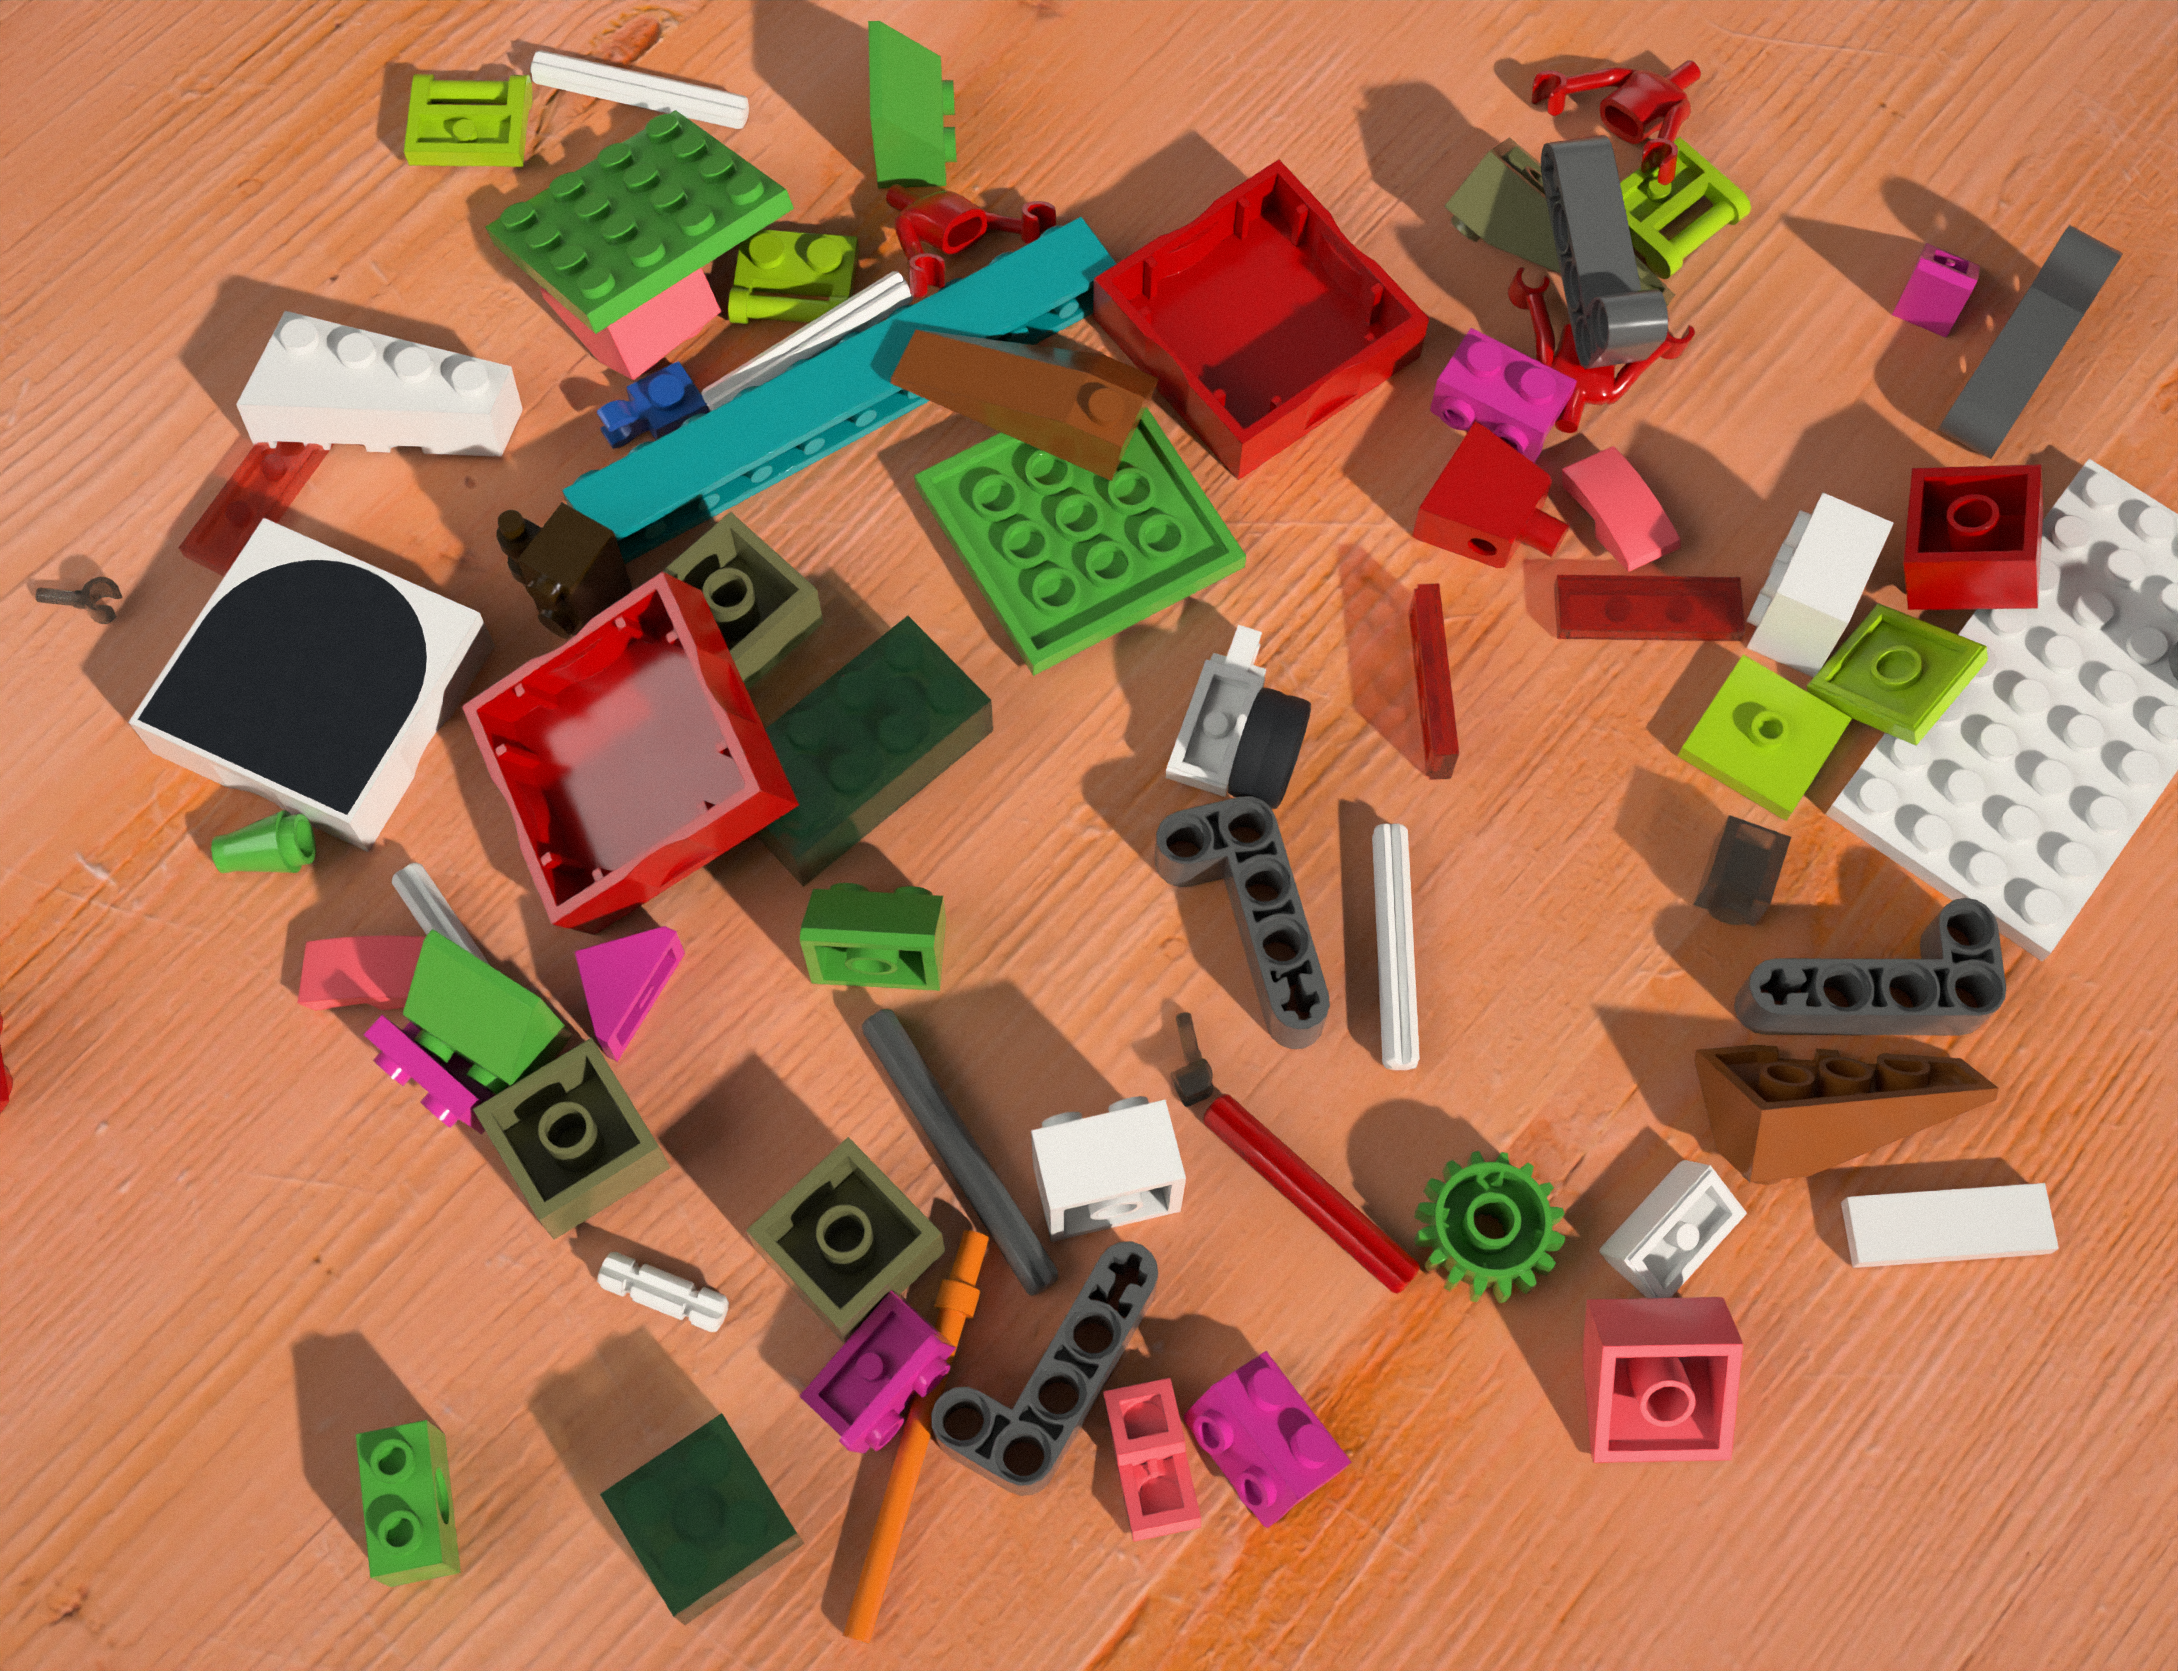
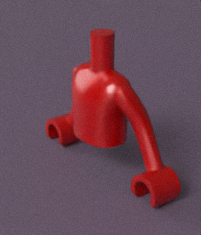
M1687 60L1664 77L1647 69L1636 70L1617 67L1568 77L1558 71L1546 70L1538 73L1534 78L1531 103L1537 104L1543 99H1548L1547 111L1550 115L1556 116L1564 111L1567 94L1603 87H1617V90L1600 102L1602 122L1610 132L1631 144H1639L1654 132L1659 131L1657 139L1648 141L1643 148L1640 171L1646 173L1653 167H1659L1658 183L1667 185L1675 177L1678 147L1674 143L1682 123L1691 114L1688 95L1683 90L1699 80L1701 72L1698 65L1691 60Z
M895 184L890 187L886 194L887 204L900 211L899 216L894 221L895 231L901 248L909 262L910 294L914 298L926 296L928 285L938 288L945 286L944 259L936 254L925 253L920 241L947 254H956L975 245L984 236L986 229L1019 234L1024 243L1030 244L1040 237V232L1044 233L1049 228L1056 226L1055 206L1044 201H1032L1022 207L1021 218H1014L987 212L964 196L952 191L943 190L921 197L905 187Z
M1520 267L1508 287L1507 295L1510 302L1520 309H1529L1536 343V360L1577 381L1572 396L1555 422V427L1565 433H1574L1578 430L1585 403L1599 406L1605 403L1608 405L1614 404L1659 357L1671 360L1681 356L1695 335V330L1690 325L1684 331L1681 339L1674 338L1667 332L1665 341L1646 360L1625 363L1615 378L1616 365L1584 369L1581 366L1575 348L1571 323L1564 325L1557 351L1555 352L1554 331L1543 297L1550 284L1548 276L1544 275L1538 288H1530L1522 280L1524 268Z

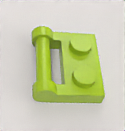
M414 74L404 144V154L408 165L523 167L528 113L532 108L533 100L530 76L511 75L509 81L435 80L433 74ZM437 103H457V104H507V105H439V104H437Z
M1681 137L1674 141L1678 147L1675 177L1671 183L1667 185L1658 183L1659 167H1653L1646 173H1642L1640 167L1620 183L1632 245L1645 257L1649 269L1661 279H1668L1682 267L1685 257L1725 225H1736L1751 211L1750 201L1744 192ZM1703 196L1713 203V207L1670 241L1659 232Z
M761 229L742 241L739 246L734 284L729 294L728 316L730 323L749 324L750 318L810 323L852 297L859 254L858 237ZM754 292L830 297V299L826 301L754 295Z

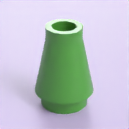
M282 810L229 834L215 836L212 840L211 851L216 868L223 874L235 871L297 873L302 865L311 864L314 861L316 842L312 826L305 815L301 813L291 815L288 811Z

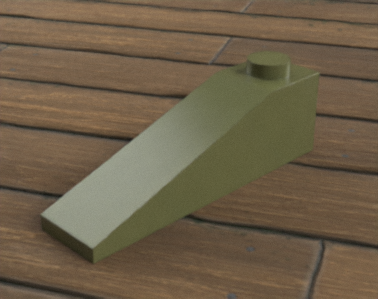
M1509 137L1485 155L1444 207L1454 214L1451 218L1452 224L1467 238L1475 242L1482 238L1491 246L1561 273L1542 181L1541 164ZM1635 255L1641 290L1658 288L1664 296L1666 306H1668L1675 294Z

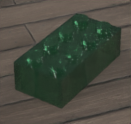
M906 616L765 729L799 806L756 832L755 836L804 887L993 732L991 699L909 616Z

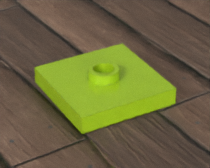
M1878 603L1809 682L1807 691L1849 717L1917 746L1988 661L1987 646Z
M1743 654L1682 746L1678 757L1787 822L1852 718Z

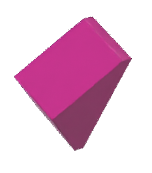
M1926 243L1892 315L1946 338L1978 281L1980 265Z
M666 926L574 951L595 1036L605 1055L616 1062L622 1056L685 954L677 932Z

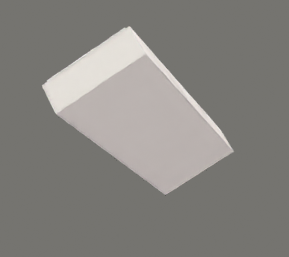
M2045 1183L1846 1197L1841 1202L1853 1268L2052 1254L2059 1249Z

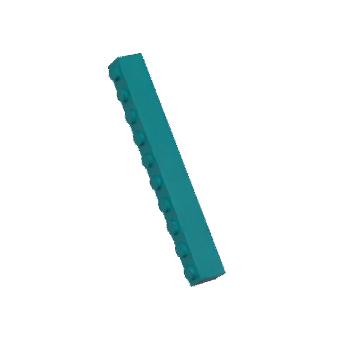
M1082 217L1064 226L1057 225L1051 227L1034 242L1015 252L1009 251L998 255L988 266L965 278L950 280L937 293L914 305L908 304L897 308L886 320L863 332L856 331L846 335L836 346L811 359H801L787 368L785 373L760 386H750L743 389L732 401L707 414L701 413L690 417L679 429L654 442H643L634 447L627 456L605 468L590 470L582 474L572 485L562 490L566 503L571 508L614 531L624 564H627L929 402L925 398L890 383L891 377L915 330L1035 345L1093 314L1094 278L1116 265V262Z

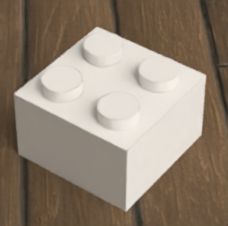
M1822 493L1812 514L1800 510L1774 559L1764 587L1760 590L1747 617L1746 622L1757 626L1747 648L1814 678L1821 670L1847 627L1893 526V522L1826 493Z
M1143 1096L1126 1098L1108 1107L1109 1113L1082 1118L1080 1112L1062 1113L1042 1122L1043 1128L1031 1130L1033 1169L1051 1242L1181 1212L1186 1176L1166 1099L1149 1103L1148 1098Z

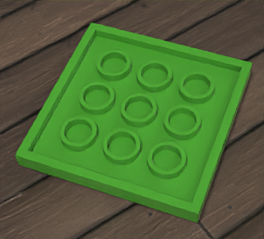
M674 110L670 114H663L653 118L646 124L644 130L626 141L607 146L598 154L595 160L577 171L558 176L550 183L549 188L528 201L509 206L502 212L500 218L485 226L494 246L590 330L597 334L787 214L794 207L784 187L677 110Z
M1147 407L1112 481L1002 432L914 475L916 489L1033 676L1245 567L1246 554Z

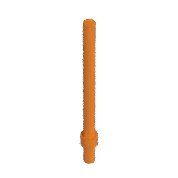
M963 1230L949 1280H941L934 1308L939 1310L934 1328L950 1341L956 1349L965 1319H972L976 1309L980 1290L975 1288L989 1241L988 1236L971 1230ZM956 1349L946 1359L950 1366H952ZM950 1370L931 1393L925 1397H921L917 1393L913 1398L844 1628L843 1637L870 1644L932 1434L931 1414L935 1402L944 1393Z

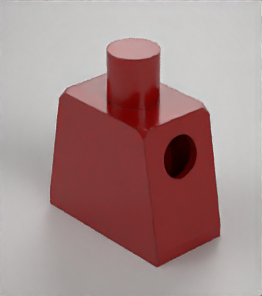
M1475 421L1420 505L1412 537L1495 568H1505L1521 542L1552 558L1563 542L1570 525L1542 511L1552 484L1549 474L1489 429Z

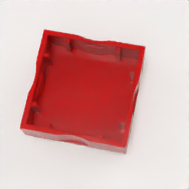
M1280 159L1216 199L1210 207L1192 222L1180 229L1157 237L1094 278V320L1140 371L1159 379L1156 385L1159 393L1237 480H1240L1420 358L1429 322V317L1375 260L1358 250L1345 237L1335 223L1332 214Z
M663 571L589 620L564 645L550 653L531 659L462 706L491 779L505 797L516 824L519 847L550 922L555 926L596 935L799 806L703 592Z

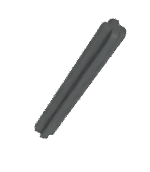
M883 1009L871 1015L862 1024L863 1034L1023 1288L1031 1296L1050 1288L1058 1280L1057 1268L894 1012L890 1009Z

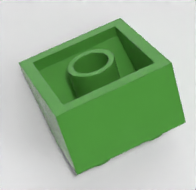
M868 21L870 120L878 188H890L895 184L903 187L946 186V163L957 162L955 127H944V115H955L954 80H942L941 56L881 21Z
M837 883L832 885L830 889H813L800 930V944L811 983L940 991L946 925L943 896L933 895L931 891L925 888L914 886L897 888L894 893L869 892L866 887L854 883Z
M432 929L424 939L402 1014L420 1030L414 1038L417 1044L446 1063L453 1054L467 1061L473 1066L466 1075L494 1095L499 1094L557 1058L573 1034L540 997Z

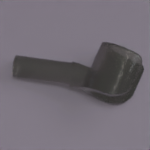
M106 577L91 579L84 585L82 590L70 591L39 587L36 591L37 602L87 609L89 616L99 624H109L116 618V614L111 606L97 605L95 603L104 597L122 598L118 585Z
M1184 1012L1176 1016V1022L1187 1065L1172 1071L1170 1075L1180 1101L1185 1107H1189L1209 1098L1213 1094V1073L1211 1066L1205 1058H1202V1053L1199 1050L1191 1013Z

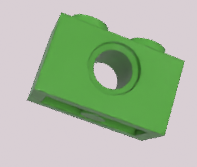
M427 1420L356 1434L370 1578L389 1587H395L461 1573L445 1434Z

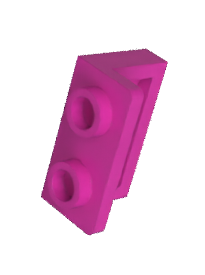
M1470 328L1437 379L1430 411L1440 417L1445 424L1456 430L1469 431L1476 421L1535 463L1541 453L1546 436L1572 396L1577 381Z
M381 1015L364 1034L367 1039L381 1050L373 1061L402 1086L411 1077L428 1091L420 1103L448 1127L451 1128L460 1119L482 1135L485 1129L473 1109L495 1095L466 1075L473 1065L456 1054H453L447 1063L440 1060L414 1041L420 1030L411 1022L402 1030L385 1016Z
M890 1291L799 1397L841 1436L839 1442L848 1451L865 1454L870 1447L878 1451L896 1435L903 1425L904 1419L899 1414L917 1393L921 1397L927 1396L945 1378L951 1367L946 1362V1359L956 1347L898 1293Z
M1267 1351L1213 1384L1184 1414V1421L1194 1433L1199 1445L1210 1454L1237 1490L1238 1496L1244 1505L1251 1509L1260 1523L1266 1528L1280 1520L1296 1504L1336 1477L1352 1463Z

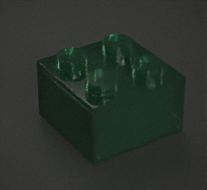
M722 1413L600 1494L671 1614L684 1625L805 1544L734 1429Z

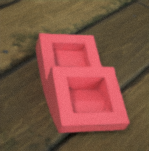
M1614 446L1562 469L1563 488L1595 520V538L1628 572L1681 548V539L1661 504L1638 472Z
M394 935L355 936L307 941L297 1003L314 1011L363 1003L383 1011L404 1008L423 941L426 937Z
M1171 1378L1103 1391L1133 1542L1201 1528V1515L1187 1460L1185 1437Z

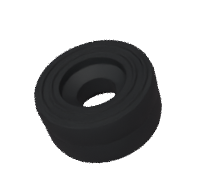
M1270 688L1260 689L1249 712L1235 754L1228 782V794L1236 798L1252 796L1263 800L1271 809L1278 808L1286 793L1304 739L1311 713V703L1296 696L1285 695L1280 691Z

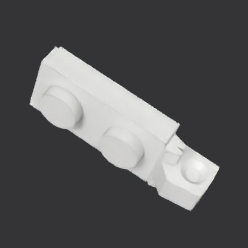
M1238 625L1228 655L1223 656L1213 652L1211 659H1206L1167 765V779L1223 797L1226 796L1233 761L1245 723L1258 692L1261 688H1264L1266 669L1254 665L1260 648L1259 641L1262 632Z

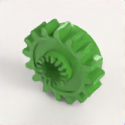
M1477 1151L1472 1152L1468 1159L1467 1167L1464 1169L1453 1160L1446 1163L1442 1171L1446 1184L1434 1178L1429 1180L1423 1192L1434 1203H1419L1414 1214V1218L1429 1224V1226L1419 1230L1414 1241L1415 1246H1432L1434 1250L1424 1265L1428 1272L1444 1267L1449 1272L1444 1285L1446 1290L1450 1292L1463 1281L1470 1284V1301L1477 1302L1486 1288H1492L1497 1301L1504 1303L1511 1296L1512 1283H1515L1523 1293L1528 1294L1537 1284L1533 1271L1547 1276L1553 1269L1556 1262L1545 1251H1559L1564 1244L1565 1236L1553 1231L1552 1226L1559 1223L1565 1214L1563 1208L1550 1207L1547 1197L1554 1187L1550 1182L1538 1185L1531 1177L1533 1165L1527 1163L1518 1169L1509 1165L1508 1153L1503 1152L1500 1153L1495 1162H1484L1482 1155ZM1480 1214L1488 1216L1490 1214L1492 1218H1497L1498 1222L1503 1225L1504 1237L1491 1239L1482 1235L1474 1224V1216L1477 1217Z

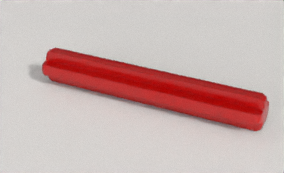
M1222 1094L1208 1107L1203 1118L1205 1125L1391 1292L1398 1294L1411 1283L1420 1269L1418 1262L1231 1095Z

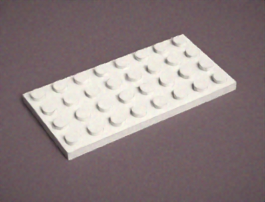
M2091 459L2087 460L2043 520L2038 609H1977L1958 635L1987 646L1988 661L1917 746L1885 733L1825 814L1952 901L1970 898L1985 904L1995 915L1999 933L2040 961L2047 958L2054 950L2178 770V681L2173 676L2169 665L2171 649L2178 642V514Z

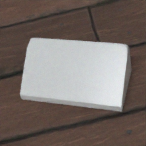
M1683 1160L1673 1168L1602 1245L1599 1252L1615 1270L1646 1298H1671L1747 1212L1711 1165Z

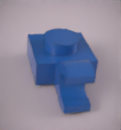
M679 361L627 386L629 401L615 400L597 410V415L604 424L600 428L601 432L612 449L626 445L635 437L648 430L655 440H658L679 429L690 417L701 413H709L708 403H705L701 393Z

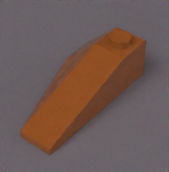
M915 330L891 377L890 383L1112 481L1159 379L1103 354Z
M1745 1045L1696 1050L1694 1060L1717 1151L1749 1182L1763 1185L1776 1184L1781 1179L1812 1176L1997 1099L1999 1089L1961 1058L1882 1053L1877 1057L1875 1065L1841 1057L1838 1050L1816 1049L1814 1060L1778 1058L1779 1050L1777 1046Z

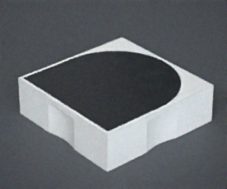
M263 518L128 723L153 754L225 787L248 791L262 796L283 810L288 811L291 815L301 813L307 817L311 826L369 852L414 779L419 760L427 744L441 726L451 718L495 645L479 612Z

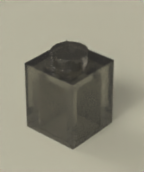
M1729 815L1714 840L1693 905L1709 910V914L1723 923L1731 925H1743L1746 923L1755 927L1771 903L1791 837Z

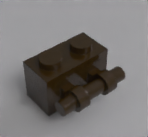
M563 502L543 527L522 518V515L515 510H507L500 514L496 537L502 551L508 556L507 563L513 578L522 583L529 595L534 599L539 611V621L557 636L568 639L571 634L575 636L589 620L633 590L614 531Z

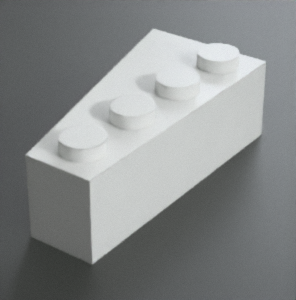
M284 311L236 404L253 446L257 448H276L277 441L303 442L305 449L330 450L332 443L365 445L367 452L388 453L391 452L393 447L416 446L422 448L423 454L499 457L502 456L523 411L511 366L289 311Z

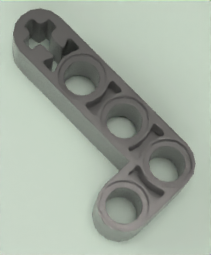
M1606 135L1546 143L1541 153L1542 181L1575 348L1580 364L1584 369L1644 361L1667 337L1668 312L1664 296L1658 288L1641 290L1612 144Z
M2069 225L1938 430L1983 456L1992 459L2123 253Z
M1247 796L1189 808L1168 815L1160 823L1156 833L1154 857L1155 868L1159 876L1168 884L1177 887H1190L1224 879L1264 1020L1272 1039L1289 1049H1304L1314 1044L1321 1036L1330 1007L1329 993L1278 823L1271 807L1261 799ZM1238 827H1248L1259 833L1261 838L1252 843H1243L1237 841L1230 832ZM1178 841H1187L1193 843L1199 849V852L1191 857H1179L1174 855L1168 847ZM1255 884H1265L1272 887L1277 892L1278 897L1271 901L1262 902L1251 897L1247 889ZM1273 942H1281L1289 945L1294 950L1296 956L1288 961H1277L1266 954L1264 947ZM1295 984L1294 997L1300 1012H1309L1306 1020H1299L1295 1011H1286L1290 998L1289 987Z
M1961 898L1951 901L1938 913L1921 935V959L1775 958L1765 960L1755 967L1735 996L1734 1008L1737 1018L1744 1027L1754 1033L1764 1035L1960 1036L1971 1034L2001 1007L2006 996L2000 937L1995 915L1985 904L1975 899ZM1947 927L1956 928L1963 932L1968 938L1970 946L1961 945L1949 935ZM1955 987L1970 992L1976 1000L1977 1008L1969 1007L1962 1003L1957 997ZM1823 988H1835L1842 992L1849 1006L1845 1008L1831 1003L1826 997ZM1889 988H1899L1906 992L1911 998L1913 1008L1898 1004L1892 998ZM1766 989L1768 993H1761V990ZM1774 1001H1782V1003L1777 1005L1774 1004Z
M1131 1241L1119 1242L1107 1248L1100 1256L1012 1410L970 1387H955L943 1393L935 1402L931 1414L932 1429L940 1449L950 1458L1013 1494L1019 1496L1033 1495L1043 1490L1055 1475L1153 1301L1158 1280V1267L1153 1254L1143 1245ZM1129 1267L1139 1271V1286L1130 1283L1119 1299L1117 1312L1109 1305L1115 1290L1116 1275L1114 1272L1124 1275ZM1093 1323L1102 1325L1110 1332L1113 1338L1112 1343L1107 1349L1099 1353L1085 1352L1076 1345L1073 1339L1080 1327ZM1061 1382L1070 1385L1079 1397L1077 1404L1072 1410L1064 1414H1054L1048 1412L1041 1405L1039 1397L1047 1386ZM962 1408L975 1410L984 1420L981 1431L975 1437L960 1441L946 1433L945 1423L952 1412ZM1018 1443L1033 1444L1041 1450L1044 1456L1042 1466L1037 1472L1029 1476L1013 1474L1006 1468L1004 1463L1006 1453L1012 1446Z

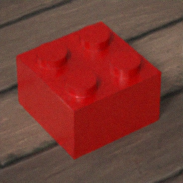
M2042 464L1912 468L1903 562L1908 610L2038 609L2043 526Z

